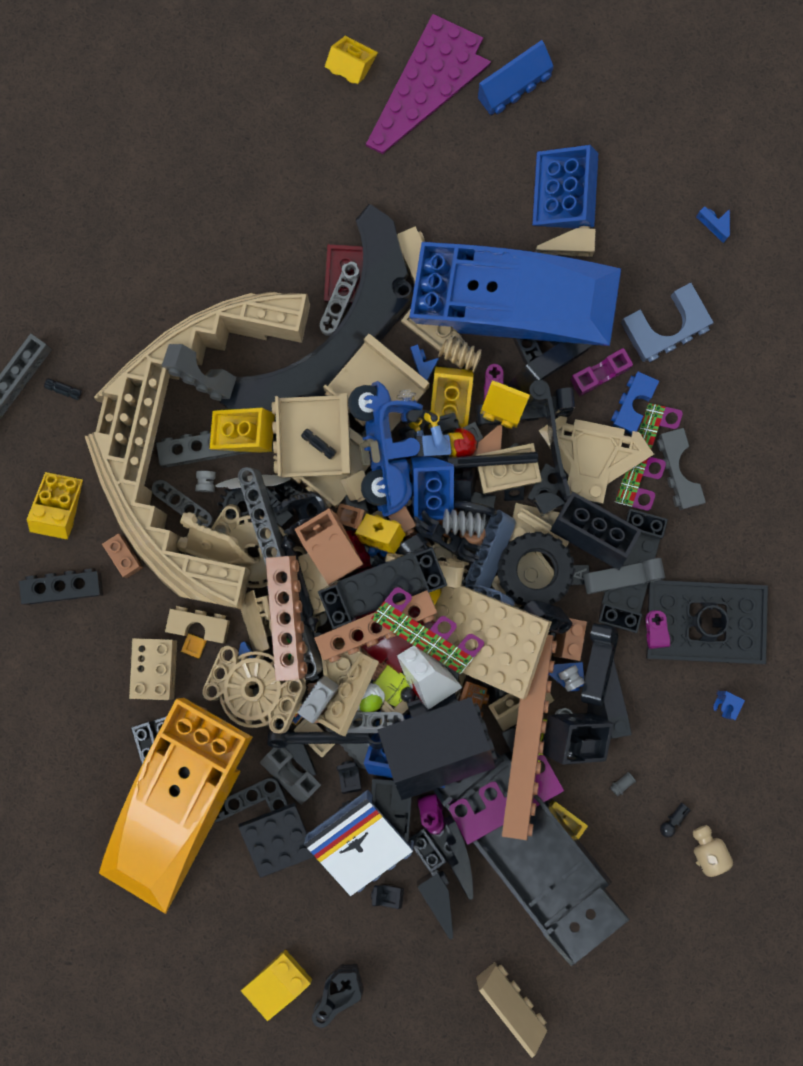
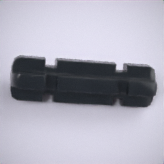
M49 378L44 383V387L48 390H53L67 397L70 396L76 400L81 398L82 391L80 389Z
M305 429L301 437L305 441H309V444L319 452L324 453L328 459H332L336 454V450L331 446L328 447V444L317 435L314 436L312 431Z

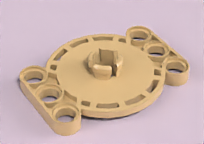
M227 505L211 529L216 530L217 525L225 526V534L237 538L239 546L248 556H250L248 553L249 547L259 546L252 521L249 520L251 519L250 515L241 517V511L237 505ZM234 509L236 511V518H228L226 510ZM278 524L279 530L284 537L287 534L283 532V528ZM267 529L265 532L267 538L271 536L270 529ZM260 546L258 548L260 556H250L255 560L254 563L236 565L251 571L249 581H259V584L248 583L247 587L249 588L268 586V582L264 583V580L267 579V568ZM302 547L293 548L294 551H299L303 555L307 554L306 550ZM273 548L271 551L273 557L277 555L276 548Z
M224 646L219 651L204 685L203 696L210 701H218L220 699L225 713L238 725L248 728H260L269 725L271 731L282 734L288 731L295 712L305 693L306 684L302 679L286 680L285 683L284 681H276L274 656L270 654L248 652L239 656L236 648ZM228 650L233 652V657L230 661L225 659V653ZM257 655L256 658H247L248 656ZM263 657H269L273 661L270 663L269 661L263 660ZM220 668H223L225 671V676L222 679L217 677V671ZM295 681H298L300 690L294 693L291 686ZM258 683L259 693L254 696L253 689L249 688V686ZM212 686L217 689V694L214 697L209 695V689ZM286 700H290L292 703V708L289 711H285L283 708ZM237 717L244 719L246 723L241 722ZM281 718L284 722V727L278 730L275 727V722ZM252 721H262L261 724L252 725Z

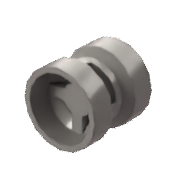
M196 471L198 483L195 486V491L215 492L213 480L215 479L216 472Z
M576 665L558 673L560 679L565 682L567 692L585 683L584 679L579 676Z

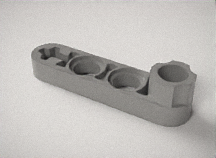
M350 261L342 266L341 275L320 321L321 332L326 336H331L340 325L358 283L360 272L355 262ZM354 270V275L350 276L346 273ZM347 287L349 289L348 295H339V288ZM334 304H339L342 307L341 311L337 314L331 312V307ZM327 315H330L333 318L332 327L334 328H329L327 331L324 324L329 323L330 317H327Z
M356 712L347 733H378L377 729L405 720V718L399 712ZM356 719H363V722L359 727L353 726V723ZM375 719H382V723L380 726H372V723Z

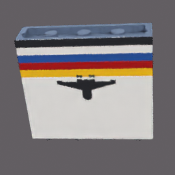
M366 790L306 834L304 842L308 850L350 896L356 892H361L368 883L379 879L382 873L393 869L400 860L407 859L413 852L414 841L410 840L407 843L372 803L373 795L369 790Z

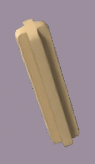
M525 508L520 510L517 515L519 519L543 534L549 533L554 538H559L565 547L568 545V541L550 532L551 524Z

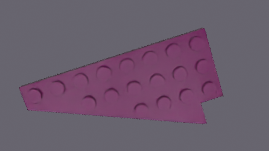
M432 14L366 146L384 154L488 68L491 61L476 54L483 41V37Z

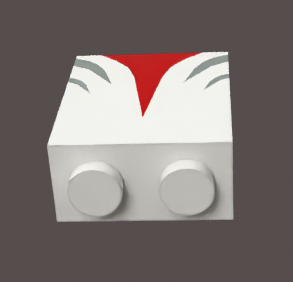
M414 645L397 656L407 684L414 690L428 710L462 688L443 663Z

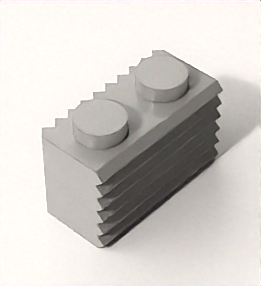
M322 676L310 691L308 697L298 710V714L314 724L337 691L339 685L327 676Z

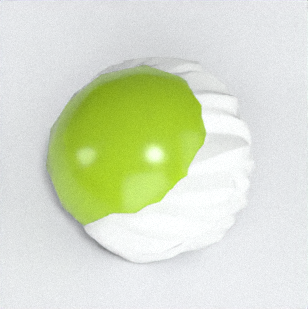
M370 683L357 711L376 712L380 709L385 700V693L377 684Z

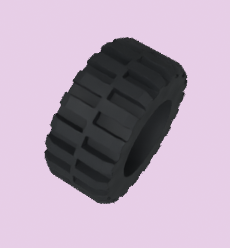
M529 532L518 536L507 545L498 561L497 574L501 588L504 589L506 595L511 597L515 603L524 607L533 600L550 605L558 602L567 594L569 587L572 586L574 581L572 580L575 574V568H573L574 559L569 554L570 550L562 544L559 538L556 539L549 533ZM530 552H541L547 555L554 565L553 579L547 586L540 589L527 587L518 577V563L524 555Z

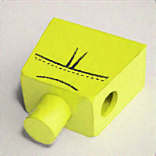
M388 665L376 681L372 683L377 684L385 693V701L395 707L403 701L400 697L401 690L405 687H410L405 676L402 673L398 674Z

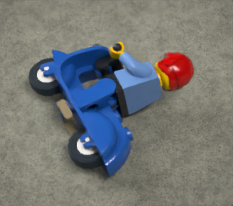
M376 381L372 385L356 387L348 398V407L355 418L366 421V436L363 437L364 441L360 444L362 464L367 466L371 462L372 471L362 480V495L367 502L377 505L378 510L382 511V515L385 517L401 510L412 496L413 485L410 482V465L407 460L415 457L472 456L476 451L477 441L470 431L463 428L456 429L454 433L443 435L440 425L437 424L440 419L439 414L434 411L422 410L423 405L418 404L414 398L416 393H412L411 389L399 391L400 395L396 396L399 401H391L386 387L379 381ZM389 413H401V422L409 424V427L415 430V437L393 443L389 425ZM422 419L431 423V436H424L423 430H420L419 426L422 423Z

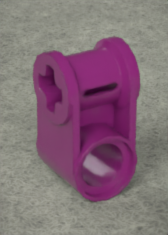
M491 364L485 372L484 401L492 380L503 384V369L498 364ZM493 369L496 370V373H499L496 378L489 374Z
M650 611L645 619L649 649L670 647L666 615L661 611ZM655 614L656 617H660V621H657V625L656 622H652V618H655Z
M436 793L419 797L418 806L422 825L431 834L441 833L444 829L441 801Z

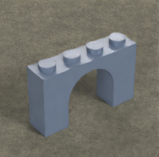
M692 283L681 287L671 295L682 316V327L677 334L661 336L655 333L641 310L623 318L621 321V325L642 362L648 360L650 363L660 357L659 353L665 351L667 354L676 349V344L682 342L684 345L693 340V335L697 333L703 335L710 330L709 327L714 322Z

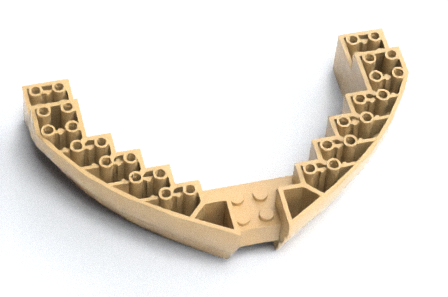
M249 293L220 302L193 314L161 334L131 359L94 396L97 402L102 403L96 432L88 434V436H85L102 489L121 530L138 556L179 597L242 610L251 571L241 566L180 554L179 548H177L180 536L164 529L167 514L155 506H150L153 493L144 484L169 378L179 380V377L169 374V370L162 367L168 345L183 344L196 352L197 365H202L206 347L225 351L229 333L267 340V336L302 343L310 309L307 294Z

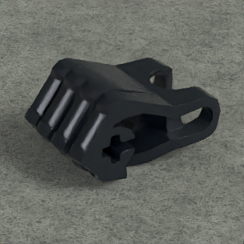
M341 964L327 976L323 995L316 1003L312 1014V1021L315 1026L320 1028L328 1026L339 1012L361 999L364 987L357 964ZM331 981L337 984L339 991L345 981L343 991L330 994Z

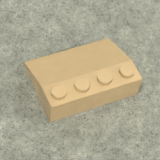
M494 962L476 977L479 991L531 1058H533L547 1032L545 1026L547 1022L540 1013L535 1014L532 1010L534 1005L528 997L523 998L520 995L521 989L514 980L512 982L509 981L506 977L508 975L506 969Z

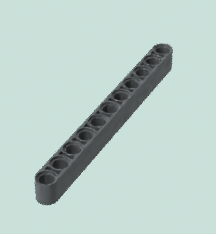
M244 467L238 473V480L266 565V558L273 557L271 554L273 548L277 550L276 557L286 556V550L281 548L283 540L273 508L270 505V499L261 472L256 468ZM249 472H252L253 478L249 482L247 476ZM255 491L259 493L257 500L253 497ZM261 510L265 512L263 519L259 516ZM267 529H270L271 536L269 538H267L265 535ZM285 572L281 576L283 582L287 581V574ZM283 594V600L286 603L289 601V595ZM301 612V621H303L304 624L306 617L303 614V612ZM286 613L285 621L289 623L291 617L289 613ZM304 625L302 641L308 647L307 653L304 654V662L307 663V674H305V677L309 678L320 674L323 667L310 627ZM288 633V637H289V640H290V643H291V642H292V636H291V634ZM309 663L314 666L313 673L308 670Z

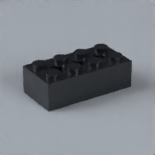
M572 492L550 532L620 570L642 530Z

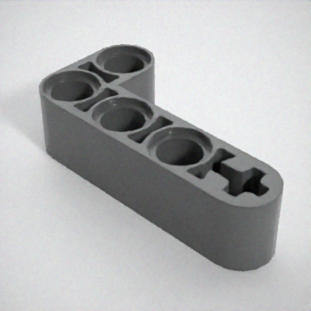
M662 558L622 566L620 570L612 568L583 575L587 594L655 582L666 578Z

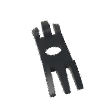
M425 510L421 513L425 523L418 517H414L415 527L424 538H429L447 549L458 560L468 563H474L475 560H479V556L468 550L479 551L481 546L471 544L464 537L460 538L451 531L446 534L445 528L439 524V521L429 517ZM442 534L448 535L451 543H445L442 540Z

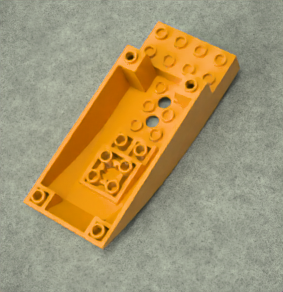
M177 698L127 796L108 843L99 874L166 914L241 772L236 768L252 736L185 698ZM181 767L189 769L190 774L188 778L180 777L179 770ZM172 785H177L180 788V794L177 797L170 794L169 790Z

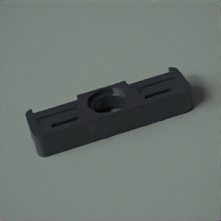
M455 413L440 416L437 422L440 425L442 434L460 428L458 417ZM423 421L419 427L420 430H423L424 436H431L426 435L424 432L425 426L431 424L427 421ZM409 426L398 430L401 440L415 437V430Z

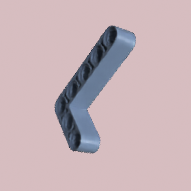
M497 510V515L489 519L485 529V538L480 545V550L476 551L475 554L480 558L471 564L465 578V587L514 606V600L511 597L490 588L498 570V561L503 550L508 545L516 524L513 517L501 510Z

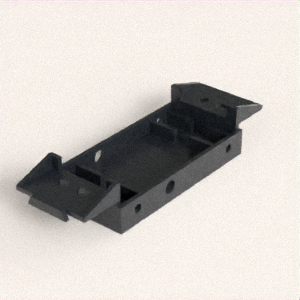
M494 750L497 757L496 760H493L495 764L494 769L465 778L460 783L453 782L445 785V788L439 787L433 790L448 810L451 804L464 798L470 804L474 814H477L486 809L479 795L481 787L490 782H496L503 796L507 797L512 755L504 753L500 756ZM492 787L487 788L484 793L485 798L489 801L495 800L497 791ZM537 794L534 795V798L540 805L536 806L535 816L531 815L530 824H534L532 837L528 836V840L502 837V825L473 843L534 920L545 938L573 966L630 919L605 889L612 883L610 878L548 801L543 802ZM463 804L457 805L455 814L458 817L466 816L468 812L467 807ZM588 909H593L596 912L594 919L587 917L586 912ZM572 922H577L580 925L578 932L571 930L570 925Z

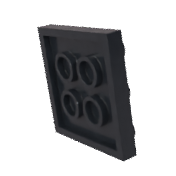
M295 803L238 824L260 878L315 857L304 845L305 837L308 833Z

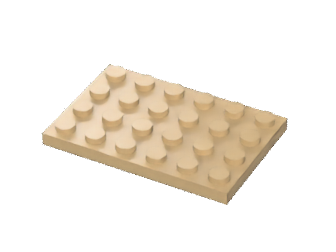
M462 585L458 588L442 587V593L435 606L438 615L434 616L435 620L433 621L436 622L441 616H445L456 623L457 628L447 641L458 647L468 634H474L484 641V646L462 673L521 699H526L552 622ZM445 621L438 625L440 633H447L451 629V625ZM470 639L466 642L465 647L467 650L473 651L478 647V642L475 639Z

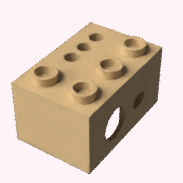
M132 638L129 699L174 700L177 640Z

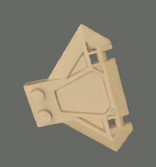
M563 416L555 420L563 469L569 476L567 482L570 494L575 492L591 502L603 504L607 484L654 455L639 432L633 431L630 437L625 436V429L577 419H575L574 425L567 424V417ZM546 425L539 432L550 447L548 425ZM564 431L572 432V436L564 435ZM622 443L630 444L629 448L621 447Z

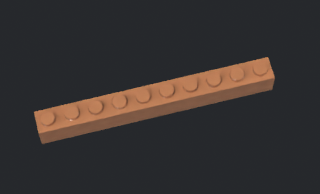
M547 635L527 698H520L502 837L528 840V836L532 837L534 824H530L531 815L535 816L536 803H533V797L538 794L539 783L535 781L536 774L541 772V762H538L539 754H543L544 742L541 741V734H545L547 721H543L544 713H548L549 701H546V695L551 693L552 681H548L549 673H553L554 661H551L552 653H556L557 641H554L553 635Z

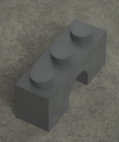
M285 747L273 748L259 763L302 805L321 784L308 771L301 773L292 765L291 758L293 756Z

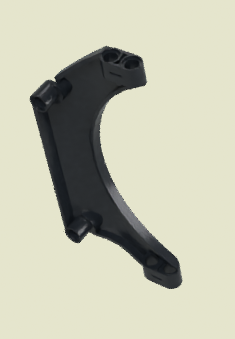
M368 204L356 218L363 247L361 280L352 306L332 335L312 353L285 368L256 376L236 377L230 399H221L219 401L228 410L264 408L272 412V402H275V396L279 398L326 396L323 386H328L363 346L365 337L370 334L379 342L385 337L412 304L414 292L411 285L405 281L409 275L395 223L389 216L373 205Z

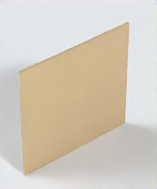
M252 590L245 595L244 601H247L248 605H244L242 611L244 617L250 616L251 618L245 620L252 650L253 652H262L269 649V644L255 592ZM245 607L248 609V615L246 614Z

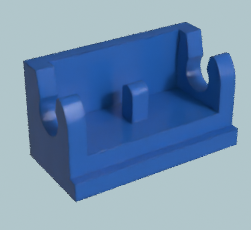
M718 691V697L713 706L714 711L718 709L719 704H722V717L736 720L745 700L727 691Z

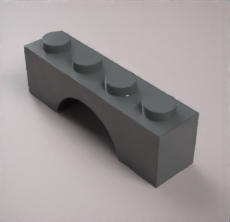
M183 344L168 345L162 367L169 370V374L181 377L184 383L196 386V390L208 393L211 399L217 401L230 399L236 381L235 376L224 369H210L204 375L197 365L195 351Z
M684 428L658 436L657 447L664 455L662 460L666 462L665 470L668 469L670 477L667 478L669 487L674 489L675 496H673V502L675 507H679L681 511L706 503L701 485L688 481L682 475L679 468L680 456L689 447Z

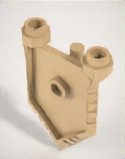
M191 512L183 513L180 523L183 524V527L190 529L188 537L179 538L177 543L179 551L231 565L255 562L253 558L241 549L237 538L199 525L196 515Z

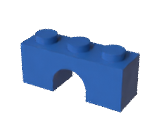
M637 372L635 376L631 375L626 385L629 387L627 394L623 393L619 400V404L622 405L619 411L615 410L611 421L614 422L612 427L625 429L624 433L632 436V432L637 431L643 415L634 411L632 406L633 400L643 399L649 402L659 381L640 372Z

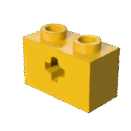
M369 514L365 515L355 532L362 544L395 554L406 535L399 522L395 520L388 521L379 515L372 516Z

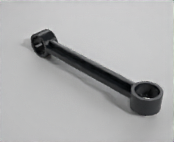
M270 729L267 744L273 748H284L287 744H369L374 749L383 748L381 741L374 742L370 739L375 733H347L346 736L336 732H285L279 734L274 733Z

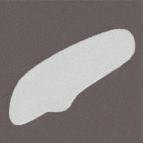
M253 475L247 476L249 482L252 480ZM262 475L265 486L278 485L291 479L280 478L278 475ZM238 478L226 480L215 485L216 487H228L229 489L241 487Z

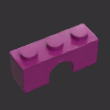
M622 348L606 357L599 364L593 367L589 366L574 374L570 381L580 397L630 370L633 363L625 349Z

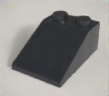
M436 869L417 880V887L448 938L452 939L453 929L448 890L450 883L444 871L439 872Z

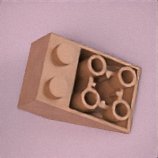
M330 508L295 529L304 548L328 585L364 565L338 516Z

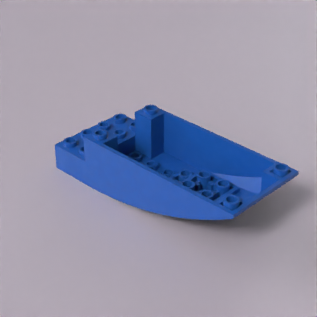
M422 242L409 317L415 324L453 327L460 334L610 346L621 269L589 261L530 251ZM473 280L479 283L475 291L468 289V284ZM490 282H496L498 288L494 292H489L487 285Z

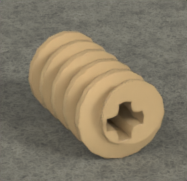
M451 336L448 340L444 341L438 357L445 353V360L452 357L451 362L453 364L459 360V367L466 363V370L473 367L474 373L481 358L482 349L475 353V346L467 349V342L460 346V339L454 343L453 336Z

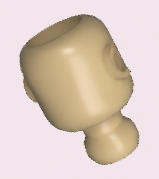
M704 825L693 830V837L700 844L695 847L694 854L698 860L696 864L701 867L704 874L708 877H714L730 870L733 866V860L723 840L720 838L713 839L710 827Z

